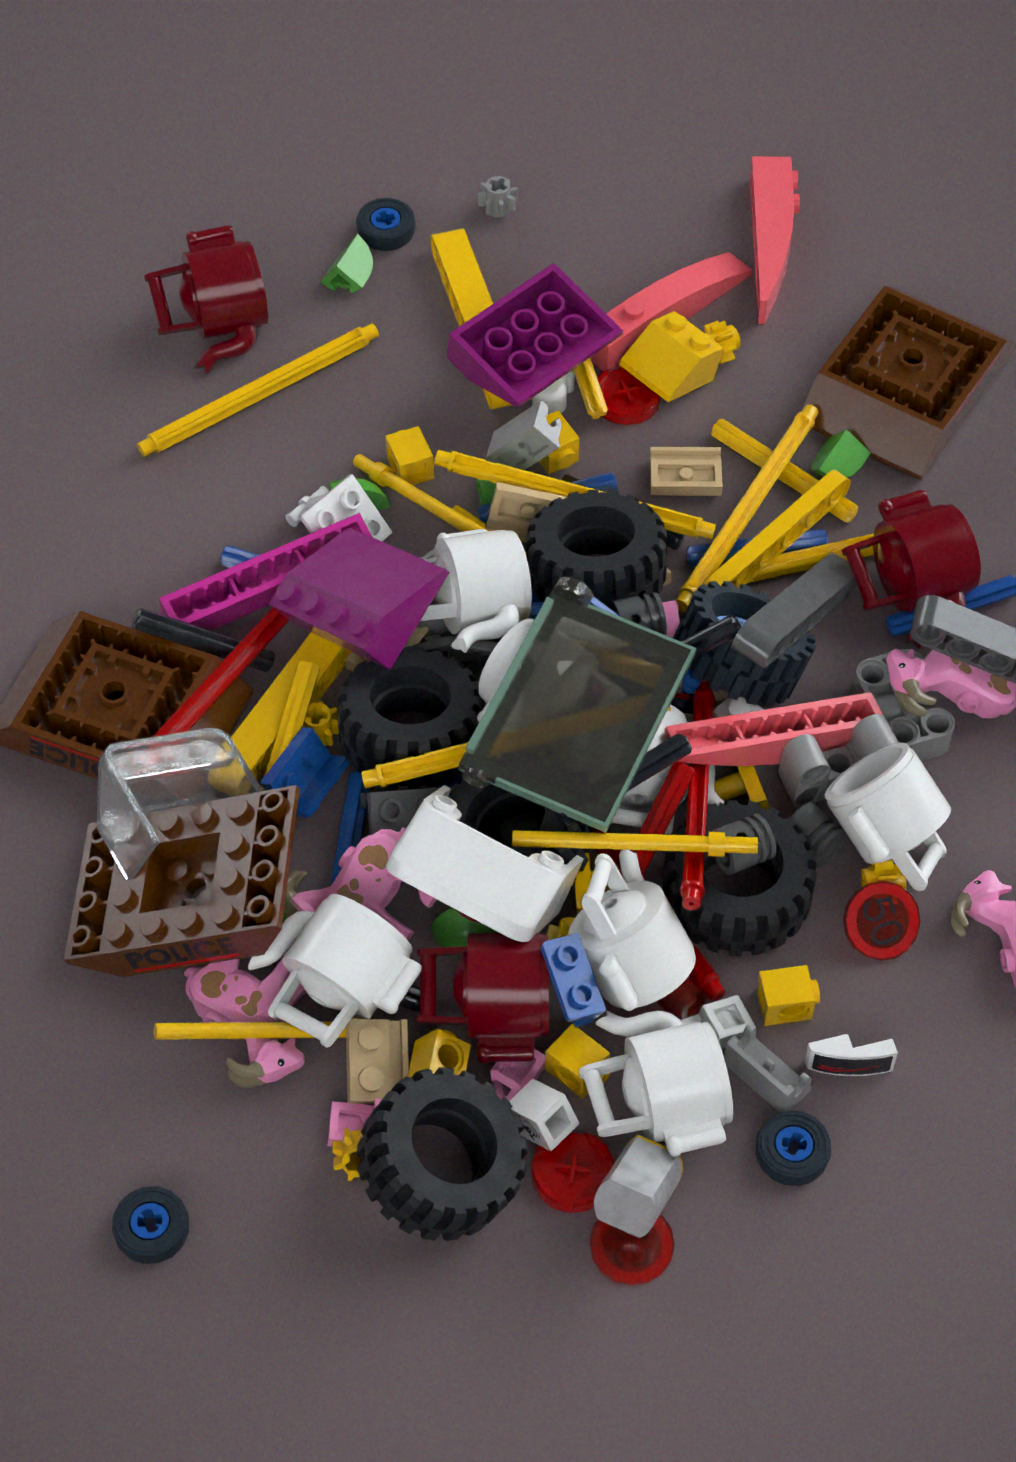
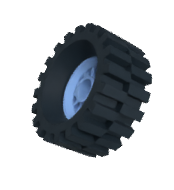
M716 581L709 582L707 586L702 584L695 591L673 639L682 641L729 615H734L742 626L752 615L771 601L767 598L769 594L760 590L758 594L751 591L750 586L743 584L736 588L732 582L723 581L721 586ZM807 632L765 669L733 650L731 645L734 639L693 659L688 669L694 670L692 676L699 682L706 680L711 683L710 689L717 693L720 689L728 692V698L737 701L740 696L745 698L747 704L756 705L758 700L764 706H772L774 701L781 704L792 695L815 651L816 645L814 643L816 639L814 634Z

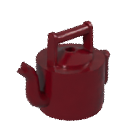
M229 225L197 232H187L186 241L189 252L182 254L183 264L144 275L145 281L149 284L159 324L157 329L159 335L198 329L200 337L208 339L236 333L234 338L213 345L201 354L194 369L204 368L207 375L217 360L233 358L247 353L255 343L256 328L268 324L266 293L254 248L250 241L236 242L232 226ZM182 273L179 287L180 299L184 310L193 322L173 325L161 278Z
M918 490L895 498L880 500L878 509L883 521L877 524L873 537L849 545L841 550L843 556L846 555L864 601L862 605L864 611L894 604L901 611L911 612L915 610L917 600L926 595L939 596L965 607V595L974 590L979 584L981 562L974 533L962 512L951 504L931 506L925 490ZM873 546L879 578L888 597L878 599L860 550ZM909 633L905 644L913 642L918 649H921L922 645L915 642Z
M456 910L462 917L472 922L480 923L479 921ZM468 933L467 946L417 949V956L420 957V965L422 966L420 972V1015L417 1016V1023L468 1025V1039H477V1060L481 1064L488 1062H528L534 1060V1038L549 1036V971L540 949L541 944L548 941V935L537 933L530 941L521 942L501 933ZM462 955L453 975V993L463 1017L436 1016V956Z

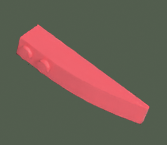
M752 156L750 196L758 324H765L780 291L790 253L794 214H799L800 195L794 194V190L798 188V170H792L791 157Z
M727 252L684 267L654 282L606 313L623 330V335L590 357L592 363L601 371H606L610 368L611 371L617 369L620 366L621 358L651 321L673 311L689 319L750 277L753 270L732 253Z
M868 692L670 725L665 727L664 733L667 739L676 734H682L689 739L692 751L678 762L719 766L780 764L785 745L795 737L805 734L813 735L822 752L849 743L853 729L859 721L870 715H883L873 694Z

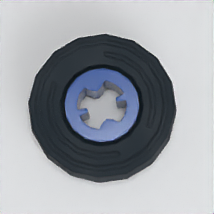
M379 198L366 203L359 210L356 219L359 236L369 247L382 251L395 250L405 246L412 239L416 228L412 209L408 204L393 198Z
M787 1110L774 1114L762 1125L756 1139V1157L761 1169L772 1180L783 1185L801 1186L813 1182L824 1173L831 1157V1140L825 1126L816 1117L803 1111ZM791 1141L800 1143L796 1155L787 1153Z
M159 1186L142 1187L130 1192L119 1202L113 1214L112 1233L118 1248L129 1259L142 1264L160 1263L172 1258L183 1247L189 1234V1216L183 1201L172 1191ZM153 1217L156 1223H162L161 1225L156 1224L157 1230L154 1232H147L146 1227H140V1225L146 1226L145 1219Z

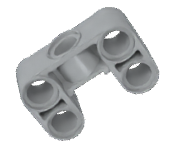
M901 649L900 651L908 652L910 649ZM914 650V658L924 660L921 654ZM888 653L861 661L856 669L852 695L871 692L897 740L908 744L921 761L945 754L949 750L955 727L953 715L949 711L938 707L926 709V714L920 717L908 714L900 706L897 694L890 682L889 669L886 662Z
M882 714L870 715L856 724L850 742L839 748L822 752L815 737L810 734L800 735L790 740L783 749L778 775L793 805L800 808L808 802L816 803L825 800L826 790L845 770L871 753L899 742Z

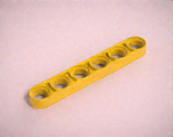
M831 470L715 571L703 584L707 586L709 582L716 581L721 586L723 581L732 582L736 588H739L741 584L747 585L844 498L850 488L851 480L837 470Z

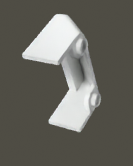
M445 785L423 800L392 850L386 864V869L396 878L513 940L521 942L530 941L535 934L539 933L559 914L584 858L576 855L568 864H564L562 857L550 851H542L541 854L535 853L530 857L522 855L460 822L462 814L456 808L457 803L448 797L451 788Z

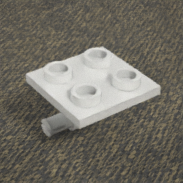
M353 474L348 475L330 491L326 487L321 486L311 496H304L299 500V505L289 514L285 515L287 522L291 526L296 527L302 521L307 530L313 533L360 513L373 538L383 541L393 533Z

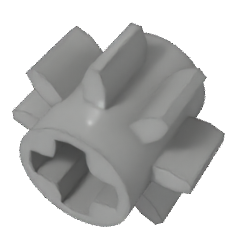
M494 176L489 178L486 183L482 182L480 184L481 192L478 193V206H486V215L503 217L510 211L516 210L518 187L510 188V179Z

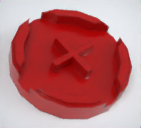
M619 366V370L613 371L610 368L603 371L597 377L608 409L607 414L601 417L611 423L621 425L639 424L650 419L658 411L661 397L623 367Z
M573 1130L552 1151L540 1145L537 1147L531 1164L532 1184L539 1198L551 1208L565 1213L585 1212L594 1208L596 1192L614 1165V1158L607 1145L595 1135L584 1132V1134L574 1133Z

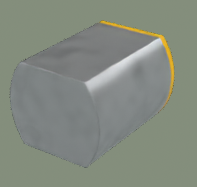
M640 1135L634 1136L627 1143L596 1192L594 1209L597 1219L638 1238L645 1236L653 1227L681 1180L683 1173L681 1155L672 1157L668 1153L666 1146Z

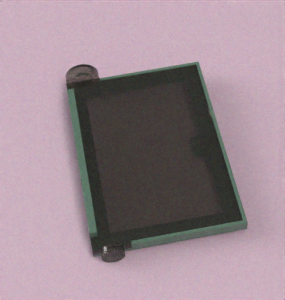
M562 577L558 580L550 596L543 603L466 746V752L459 763L458 770L464 772L462 775L463 779L474 787L482 788L488 782L553 811L564 813L567 817L606 833L695 656L696 648L590 605L593 599V593L590 588L575 578Z

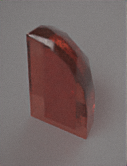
M688 978L670 994L656 1001L666 1012L672 1013L681 1021L700 1013L702 1005L711 1003L710 998Z

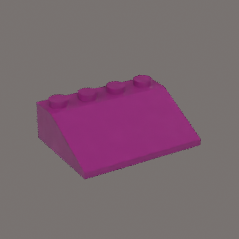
M552 263L449 333L447 358L469 381L519 408L622 336L623 330L555 263Z
M348 527L289 571L277 588L269 605L295 625L390 670L450 572L445 568Z

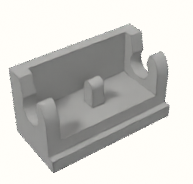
M540 400L493 432L486 458L492 463L526 470L559 448L560 442L558 439L562 428L561 420L557 418L550 426L546 420L548 405Z
M747 1025L744 1029L745 1033L740 1040L733 1036L726 1042L724 1054L726 1066L779 1113L791 1110L812 1090L810 1085L811 1077L805 1072L799 1076L756 1038V1030L751 1025Z

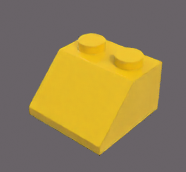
M673 311L651 321L621 358L619 365L664 400L670 402L712 382L724 348L708 334L703 333L687 321L684 316Z

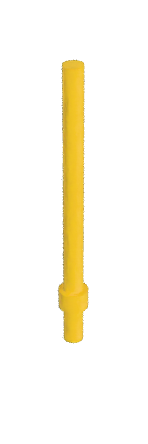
M362 454L356 455L353 459V465L368 474L371 481L381 487L388 486L462 532L478 529L486 530L395 475L393 469L382 462L375 463Z
M513 830L512 846L708 852V856L725 857V853L758 854V837L725 836V832H709V836Z
M322 1021V1023H324L327 1026H330L333 1022ZM288 1022L155 1023L154 1025L155 1040L315 1038ZM346 1027L338 1038H346Z

